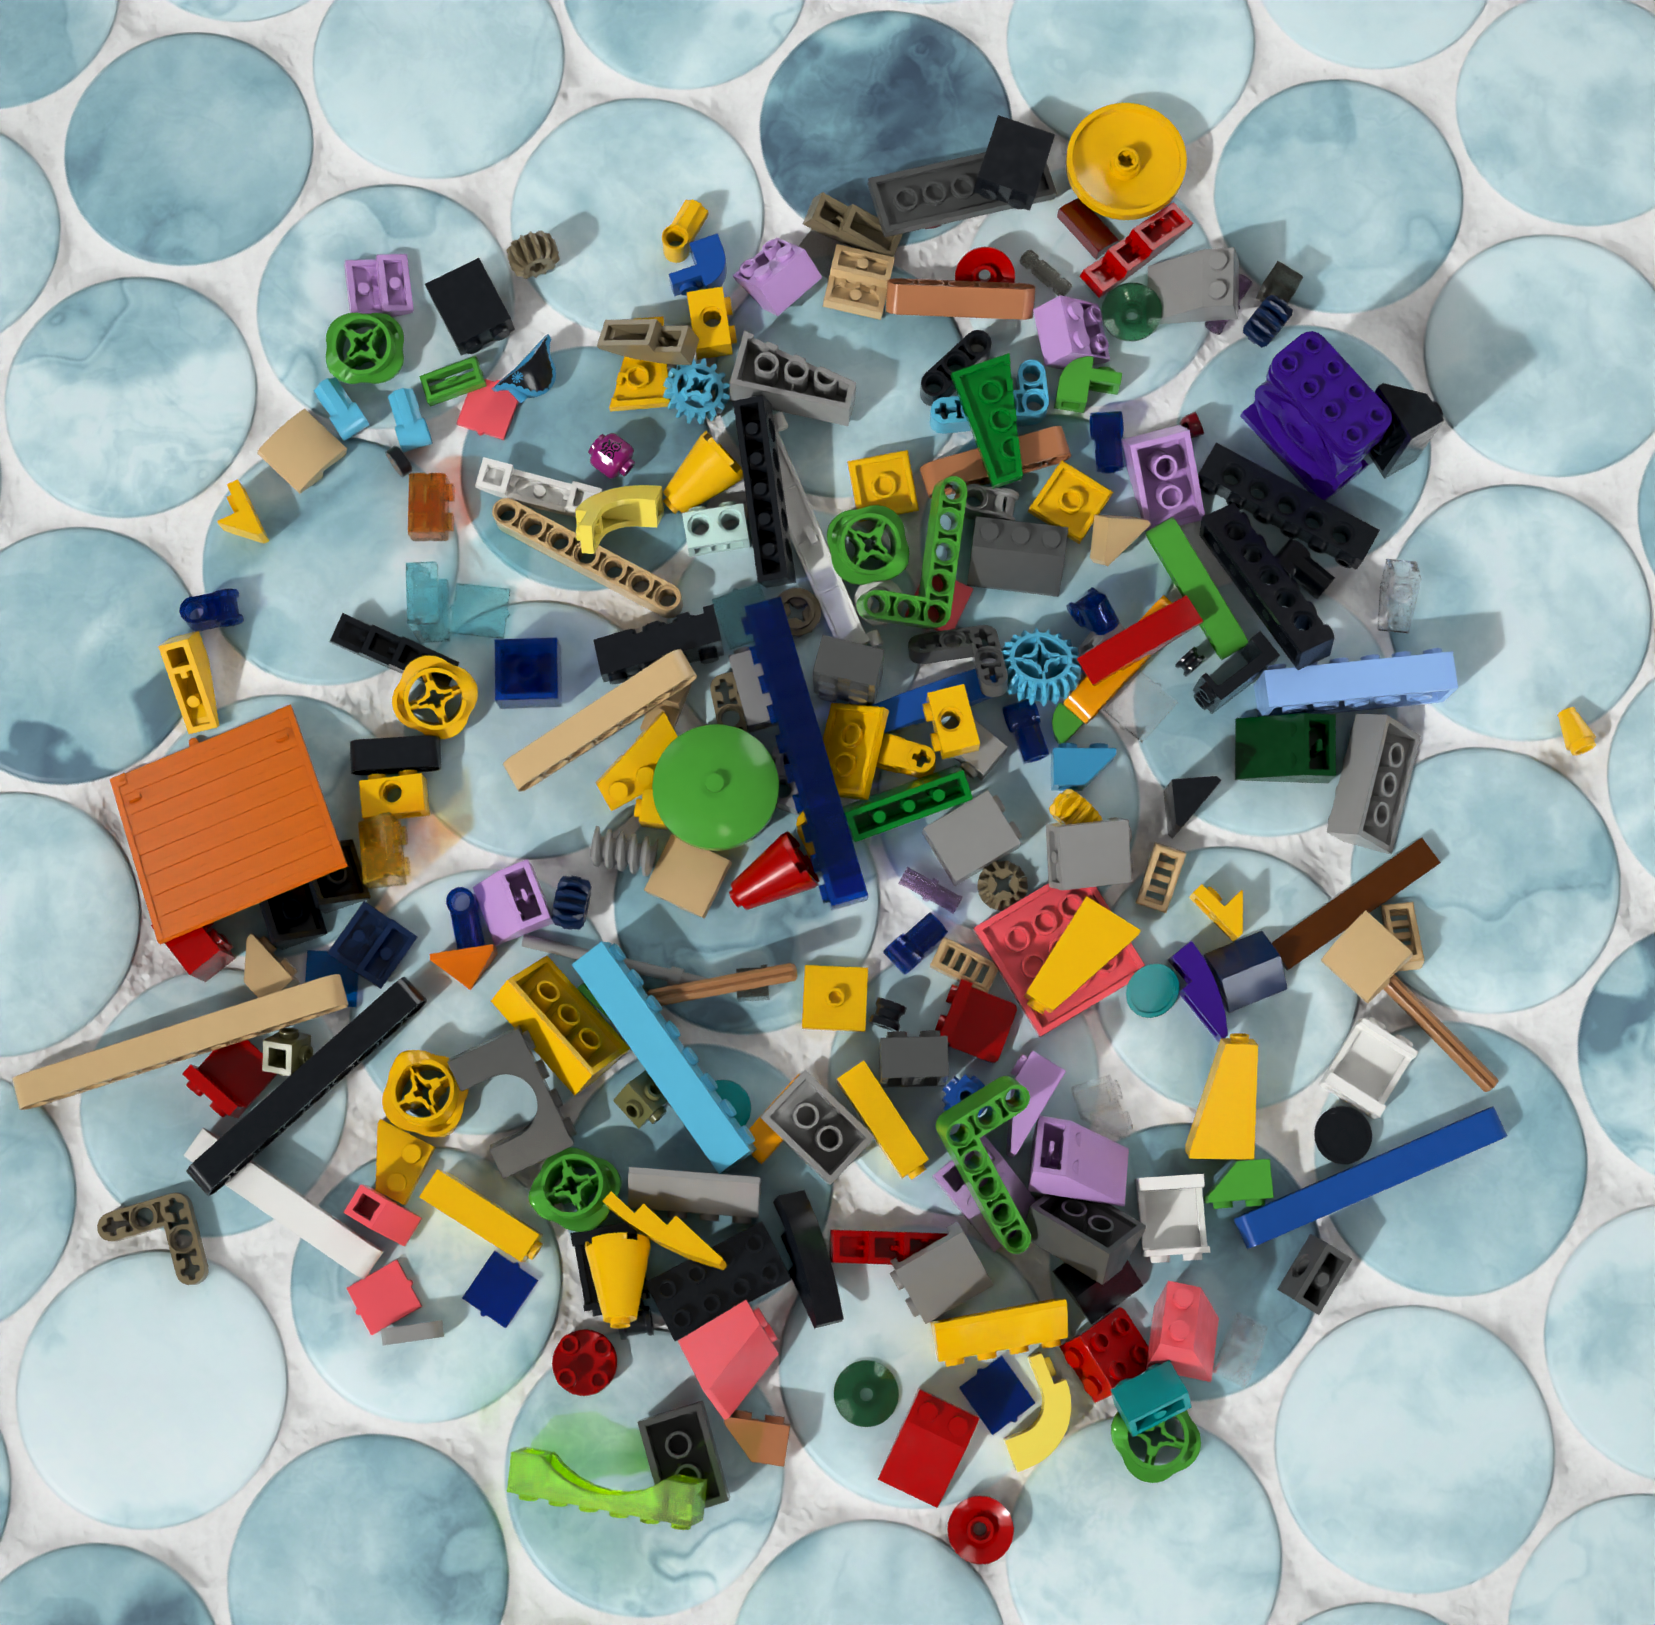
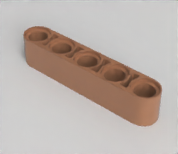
M905 278L887 280L886 312L890 314L1018 320L1031 319L1034 316L1035 286L1031 284Z
M1053 426L1018 436L1023 474L1059 464L1061 460L1066 461L1071 457L1062 426ZM978 448L937 459L920 467L930 499H932L934 486L939 481L950 476L962 478L967 486L991 483ZM946 484L944 488L946 496L955 494L954 487Z

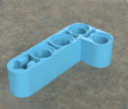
M1029 359L1020 365L1016 379L1017 390L1013 391L1017 426L1035 425L1042 422L1046 417L1049 406L1045 368L1041 362ZM1028 373L1034 374L1038 380L1029 382L1023 376ZM958 396L942 397L933 402L929 423L935 432L947 434L971 431ZM1036 402L1042 408L1038 411H1032L1027 407V404ZM956 410H960V418H957L958 412ZM945 412V415L948 418L942 419V416L939 413Z

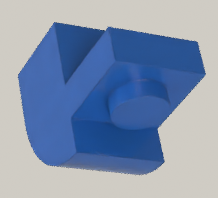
M718 233L690 242V252L694 265L669 274L670 286L674 296L680 294L687 296V292L696 291L701 287L703 289L722 287L726 279L725 252Z

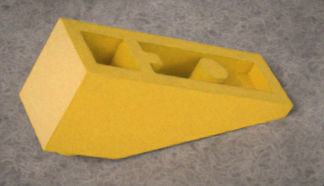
M195 631L169 638L159 645L158 648L188 734L219 727L210 663L200 632Z

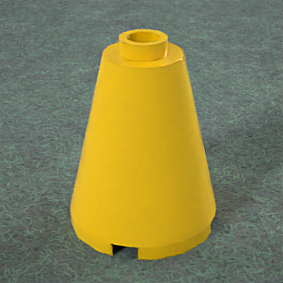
M706 430L700 435L664 489L663 493L666 498L663 502L674 514L678 511L681 513L688 512L690 508L703 504L744 479L742 467L720 443L717 444L713 436Z
M607 1233L592 1237V1244L588 1241L585 1242V1251L603 1320L610 1323L611 1328L621 1329L630 1327V1322L637 1319L651 1249V1241L649 1237L637 1234V1240L627 1239V1233Z

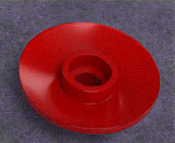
M978 247L967 252L961 258L956 267L955 281L1015 283V270L1009 257L1002 251L993 247ZM982 270H988L990 277L983 280L979 277V273Z
M972 1496L963 1500L954 1508L948 1521L947 1532L952 1548L962 1559L973 1564H989L1000 1559L1008 1551L1013 1540L1014 1526L1008 1510L999 1501L988 1496ZM981 1522L986 1525L984 1534L977 1535L974 1532L976 1523Z

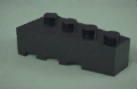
M714 605L703 607L704 613L700 615H690L689 612L676 615L677 618L669 624L660 621L648 623L642 627V632L636 633L635 629H628L594 639L603 682L609 681L610 684L623 683L628 680V677L636 675L666 654L677 649L683 651L689 663L700 661L702 664H708L719 660V656H723L724 651Z

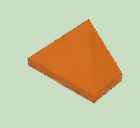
M490 944L429 955L430 960L471 990L498 953L497 948Z

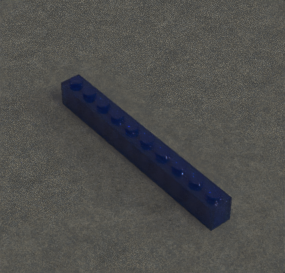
M781 596L744 606L746 616L741 617V623L745 636L751 635L754 646L749 647L753 664H760L763 675L757 676L762 694H769L771 705H767L766 709L770 723H777L780 734L775 735V740L779 753L785 752L789 764L783 765L788 784L794 782L797 794L792 795L796 812H803L806 824L801 825L805 843L811 842L815 854L809 855L814 874L820 872L823 884L818 886L823 904L829 903L832 911L867 901L868 892Z

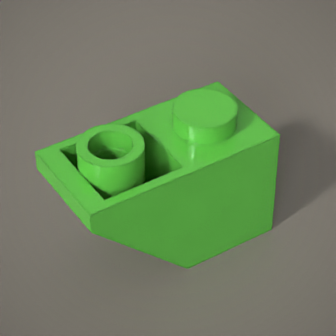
M1270 1159L1232 1162L1205 1194L1204 1203H1213L1214 1209L1233 1208V1201L1245 1200L1246 1207L1265 1205V1199L1274 1198Z

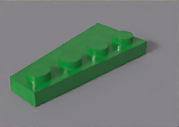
M1010 353L951 373L952 381L993 489L1021 480L1023 477L1016 423V408L1013 396V381L1010 369Z

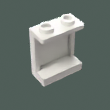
M1369 1017L1368 1020L1366 1018L1357 1020L1318 1085L1368 1117L1376 1119L1382 1115L1386 1108L1385 1102L1410 1061L1416 1058L1419 1052L1412 1048L1414 1044L1410 1040L1399 1034L1394 1037L1385 1031L1386 1026L1383 1023Z
M1204 1174L1135 1179L1139 1222L1146 1225V1229L1140 1238L1142 1257H1150L1151 1263L1170 1262V1255L1183 1254V1261L1203 1260L1202 1253H1210V1246L1207 1245L1202 1187H1205Z

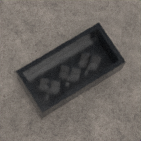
M762 1221L711 1247L728 1265L724 1270L689 1259L645 1282L674 1341L680 1340L741 1302L747 1300L750 1303L792 1280Z

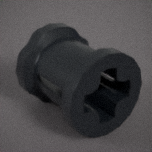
M644 1306L643 1310L638 1311L637 1319L630 1322V1327L618 1329L621 1340L627 1339L628 1336L647 1333L649 1336L654 1335V1324L650 1306Z

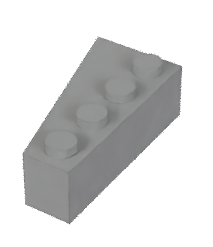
M744 330L729 383L730 401L763 395L772 404V410L849 426L855 402L856 382L822 366L819 368L807 363L805 358L783 352L778 349L777 345L768 341L764 343L754 338L753 334Z

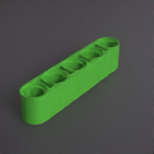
M1171 517L1145 532L1148 541L1181 596H1188L1204 621L1199 626L1218 657L1223 660L1244 648L1248 640L1177 521Z

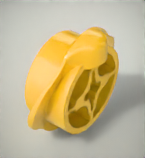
M421 656L411 661L403 671L402 678L392 696V707L396 717L407 727L416 729L425 735L448 739L460 733L465 727L478 699V687L474 678L465 669L454 666L437 656ZM431 673L446 674L453 678L457 685L439 687L435 684ZM422 676L425 683V692L415 700L408 701L411 686ZM431 690H436L437 694H444L443 697L439 698L440 704L434 705L432 701H426L430 697ZM461 694V702L453 716L447 718L444 708L446 702L454 698L455 695ZM430 708L435 712L439 722L422 720L415 715L413 710Z
M407 1050L401 1052L395 1058L382 1096L383 1109L391 1123L402 1130L416 1132L427 1137H445L454 1132L461 1120L469 1088L461 1092L447 1063L448 1057L438 1056L422 1050ZM435 1070L445 1074V1076L440 1079L436 1077L431 1080H425L420 1072ZM411 1079L412 1088L409 1093L404 1095L405 1099L402 1100L403 1089L408 1080ZM420 1083H421L425 1088H427V1089L429 1090V1091H428V1095H429L428 1098H429L431 1104H430L426 1099H424V1098L422 1097V1096H423V1092H422L423 1089H422ZM450 1087L448 1100L441 1109L439 1099L447 1092L446 1088ZM420 1107H426L430 1111L431 1116L414 1117L407 1114L406 1111L411 1108L416 1110Z

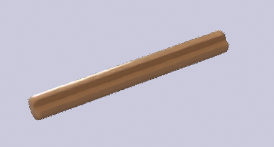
M787 963L651 989L647 992V995H653L660 1005L664 1006L795 981L798 976L795 964Z
M1394 974L1390 978V983L1383 990L1484 1092L1492 1090L1499 1082L1497 1077Z

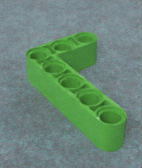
M950 476L939 481L934 486L918 596L884 590L866 592L858 598L856 603L857 611L863 618L924 629L942 627L949 621L967 500V485L962 478ZM946 484L952 485L955 489L956 495L953 500L949 499L945 494L944 488ZM943 514L947 515L951 520V528L949 530L944 529L940 524ZM938 545L943 546L947 551L945 561L940 560L936 555ZM935 575L940 577L943 582V588L940 592L936 591L932 586V579ZM871 596L875 597L879 602L877 613L871 612L868 608L867 602ZM901 601L905 602L909 607V614L906 618L898 613L897 607ZM930 606L935 607L939 613V618L935 623L928 618L927 612Z
M1002 1076L944 1111L936 1121V1130L993 1236L1008 1252L1020 1254L1031 1243L1030 1231L980 1140L982 1136L1022 1112L1029 1104V1091L1014 1078ZM1015 1089L1014 1095L1006 1100L1007 1093ZM988 1106L986 1113L978 1117L979 1111L983 1107ZM960 1124L958 1131L950 1135L952 1127ZM974 1150L972 1158L970 1160L964 1161L965 1156L970 1151ZM988 1177L987 1183L979 1187L980 1182ZM1002 1203L1001 1209L993 1213L995 1207ZM1016 1230L1015 1235L1012 1238L1008 1239V1235L1012 1231Z

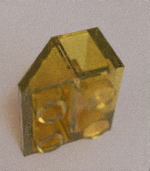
M391 812L382 813L358 822L363 884L368 889L407 885L406 876H410L411 868L409 858L404 857L403 845L408 844L406 826H401L400 820H397Z

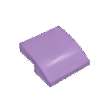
M380 254L376 256V260H345L344 268L350 313H384L391 317L413 313L407 254Z

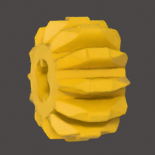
M1066 789L1060 793L1049 807L1050 814L1060 824L1103 821L1098 811L1085 798L1072 789Z

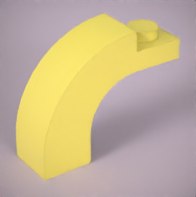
M633 485L618 487L597 493L584 500L575 509L577 541H581L582 553L594 554L602 538L613 530L633 526L657 528L664 515L662 486Z
M1041 1352L1027 1357L1041 1391L1042 1405L1040 1413L1028 1428L1003 1438L1017 1472L1028 1469L1046 1459L1062 1441L1070 1421L1071 1395L1067 1380L1063 1378L1053 1382L1052 1377L1056 1375L1055 1368L1050 1357L1044 1358Z

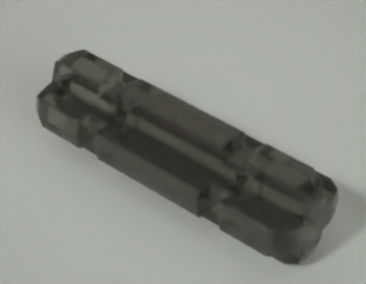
M1027 250L1021 256L1020 264L1027 270L1031 269V273L1048 288L1052 287V291L1057 296H1066L1071 290L1072 284L1065 278H1060L1061 274L1043 259L1039 260V256L1034 251Z

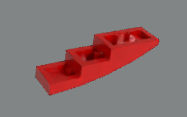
M1173 202L1133 228L1129 236L1109 248L1102 258L1085 268L1079 277L1100 298L1145 266L1190 229L1194 223Z
M1186 595L1078 657L1077 661L1092 685L1096 686L1116 672L1123 671L1145 656L1154 654L1204 621Z
M830 1230L831 1263L892 1265V1259L896 1258L898 1262H901L948 1234Z

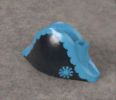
M549 334L542 338L514 370L491 389L494 392L509 391L520 404L527 398H535L548 392L556 378V369L550 356L551 337Z

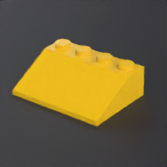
M1062 1298L930 1322L937 1361H945L946 1367L964 1364V1357L977 1355L978 1361L996 1358V1351L1009 1349L1010 1355L1028 1352V1345L1041 1343L1042 1349L1061 1345L1060 1339L1068 1338L1067 1301Z

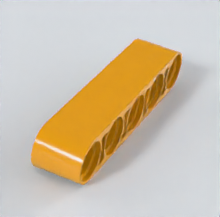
M1163 595L1140 620L1172 602ZM1147 655L1125 670L1116 672L1096 686H1093L1086 676L1065 699L1063 705L1082 722L1088 724L1152 655Z

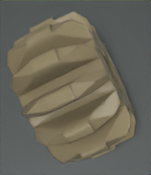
M530 231L525 236L520 235V238L513 240L511 246L506 250L511 269L515 272L516 276L523 277L524 279H528L531 276L537 278L540 274H546V271L554 269L556 267L555 264L560 260L555 240L552 239L550 233H544L543 231L536 233Z

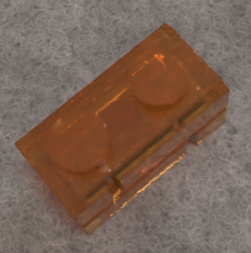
M409 474L408 535L411 540L447 541L449 539V531H454V514L449 513V502L455 501L454 483H450L446 474Z

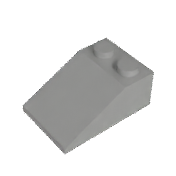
M1235 248L1204 249L1148 266L1147 325L1238 319L1239 260Z
M806 1070L760 1116L811 1169L830 1185L875 1138Z

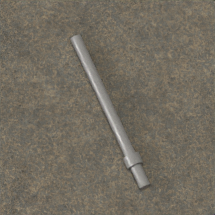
M524 934L522 939V947L577 960L589 951V949ZM627 958L623 960L629 970L634 969L639 975L668 981L667 985L671 986L708 979L685 973V969L674 966L669 969Z

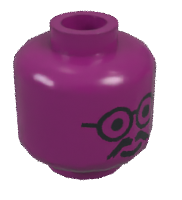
M610 433L606 436L601 434L588 451L591 455V465L610 479H614L620 474L625 477L635 464V461L632 460L634 454L633 447L615 433Z

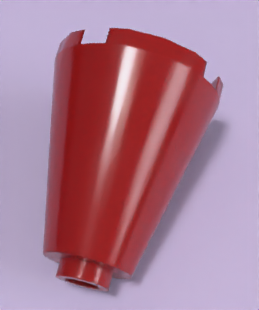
M789 831L781 834L731 882L732 890L729 891V895L738 908L743 906L744 909L749 910L814 889L819 885L818 875L807 855H803L799 849L801 845Z

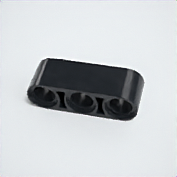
M982 330L971 331L924 374L920 386V397L923 403L932 406L935 400L942 397H950L956 391L951 378L952 371L948 368L950 365L957 364L964 369L989 359L992 342L988 333ZM978 344L983 346L985 350L974 352L970 349V346ZM936 384L941 387V391L932 393L926 387Z
M424 735L353 740L350 742L351 774L367 776L371 774H398V772L403 770H417V772L441 770L440 737Z

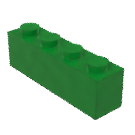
M955 765L872 795L868 800H859L839 807L849 837L854 842H858L973 800L964 770Z

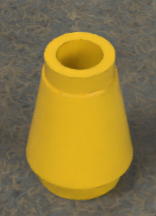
M1575 707L1564 709L1557 714L1566 750H1570L1573 756L1584 754L1596 746L1594 741L1596 738L1595 734L1576 711Z

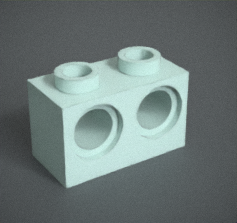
M728 501L719 504L716 508L706 509L704 506L690 508L688 512L682 513L690 557L750 547L743 503L737 504L734 501ZM728 520H735L739 523L738 527L734 530L725 529L723 524ZM697 525H705L709 528L703 535H697L692 532Z

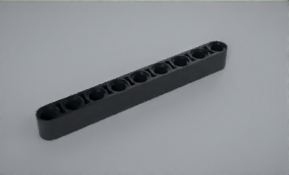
M406 977L396 981L188 1167L186 1170L187 1174L208 1196L217 1192L425 1005L427 999Z

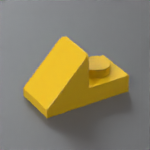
M238 479L228 483L227 486L231 495L227 496V500L234 513L218 520L219 526L226 532L263 544L269 542L267 534L243 485Z
M1201 884L1189 896L1233 942L1243 934V890L1235 895L1225 906L1220 902L1222 900L1221 896L1210 886L1205 888Z

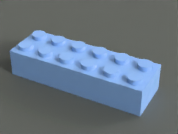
M1433 648L1423 651V654L1411 655L1410 651H1403L1392 654L1390 658H1380V655L1373 654L1361 657V661L1349 662L1348 658H1336L1330 660V664L1318 665L1315 662L1300 670H1297L1295 667L1286 668V664L1270 665L1254 684L1258 717L1301 713L1333 714L1442 703L1458 689L1453 651L1442 652L1441 648Z

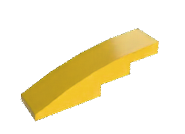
M612 1191L603 1200V1203L618 1217L658 1245L692 1261L724 1270L728 1266L724 1259L679 1217L675 1216L666 1225L644 1203L634 1213Z

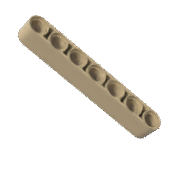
M502 498L494 504L492 515L502 532L664 618H674L682 611L683 601L681 593L675 585L599 545L594 553L595 559L591 563H582L580 559L586 553H582L581 541H577L575 532L513 499ZM506 511L515 512V516L509 521L500 519L501 515ZM540 525L542 529L538 534L530 535L527 533L531 526ZM559 539L569 541L568 545L563 549L553 547L554 543ZM613 567L622 569V573L616 578L608 577L607 572ZM641 581L650 584L649 588L644 592H636L633 589L635 584ZM665 596H674L676 598V602L672 606L666 607L660 604L661 599Z
M681 649L674 650L509 757L503 763V766L519 792L525 791L688 686L697 678V675Z

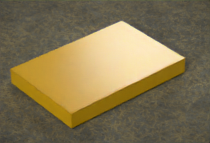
M831 702L810 792L824 796L860 800L869 799L889 714L888 709L878 706Z

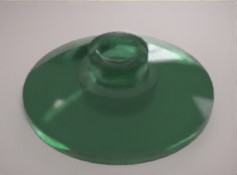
M1140 283L1119 285L1110 291L1103 301L1101 309L1102 321L1107 331L1120 340L1131 342L1142 340L1150 336L1160 324L1162 318L1161 301L1158 295L1146 285ZM1134 312L1137 314V318L1129 320L1126 315Z
M870 1360L854 1362L839 1374L835 1382V1405L842 1417L856 1426L873 1427L883 1423L893 1414L898 1403L899 1390L896 1379L889 1369L878 1362ZM863 1388L872 1390L873 1396L870 1400L865 1401L860 1397V1391Z

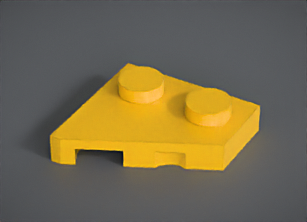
M380 1119L377 1126L375 1190L406 1205L436 1147Z

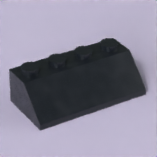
M1382 383L1376 388L1375 393L1391 411L1392 421L1381 441L1372 447L1368 454L1385 479L1417 460L1444 422L1441 407L1437 402L1432 401L1428 394Z

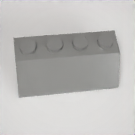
M1355 715L1354 723L1350 730L1346 755L1343 758L1339 783L1335 790L1332 811L1328 818L1327 833L1346 843L1392 854L1420 735L1389 715Z
M629 1167L628 1207L635 1208L637 1211L644 1203L654 1213L655 1210L668 1211V1218L677 1216L680 1219H687V1213L700 1214V1220L719 1221V1215L732 1216V1223L751 1224L752 1218H759L762 1179L752 1176Z

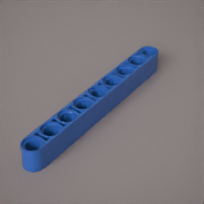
M1493 1106L1234 1218V1222L1246 1248L1249 1249L1507 1137V1134Z

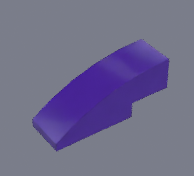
M1190 941L1171 956L1168 961L1187 984V986L1179 991V995L1217 1042H1220L1221 1038L1228 1036L1221 994L1204 957L1194 943Z

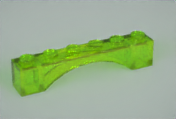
M523 1447L511 1452L507 1492L519 1494L518 1498L525 1501H536L538 1498L549 1500L548 1504L552 1506L565 1507L568 1504L578 1505L579 1510L583 1512L605 1510L609 1511V1516L615 1518H628L631 1515L640 1517V1522L658 1524L660 1521L671 1523V1528L689 1530L691 1526L703 1521L707 1479L675 1474L647 1489L633 1491L612 1490L595 1485L579 1476L562 1461L556 1452Z

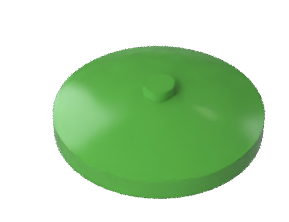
M721 724L704 725L693 728L678 736L664 750L657 762L653 775V798L661 820L678 839L699 849L712 851L727 850L749 842L767 826L778 803L779 778L770 753L754 736L733 726Z

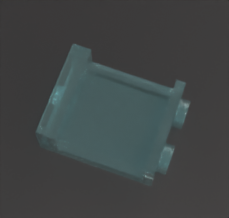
M435 561L406 563L408 626L419 643L451 641L449 581L438 578V564Z

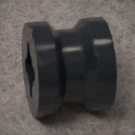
M877 997L875 1003L877 1009L875 1014L871 1015L869 1022L890 1031H899L900 1017L905 1015L907 1008L896 1002Z

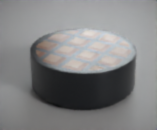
M393 446L385 451L390 463L401 477L412 472L410 462L399 447Z

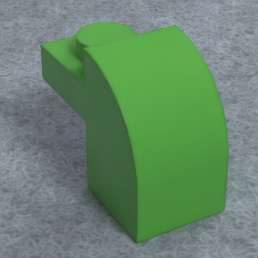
M1092 356L1073 360L1061 373L1054 409L1084 413L1088 392L1095 391L1117 395L1121 385L1122 373L1115 372L1110 367L1092 368L1094 358Z

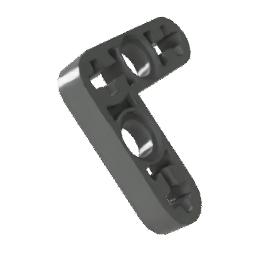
M979 625L924 633L913 636L908 642L909 658L914 663L929 664L972 657L979 687L985 696L999 697L1008 690V673L1001 652L998 634L991 626ZM982 640H986L988 646L983 647ZM950 642L960 643V645L957 647L946 646V644ZM993 658L996 660L994 663L985 664L981 662L983 659ZM995 675L996 683H992L990 676Z

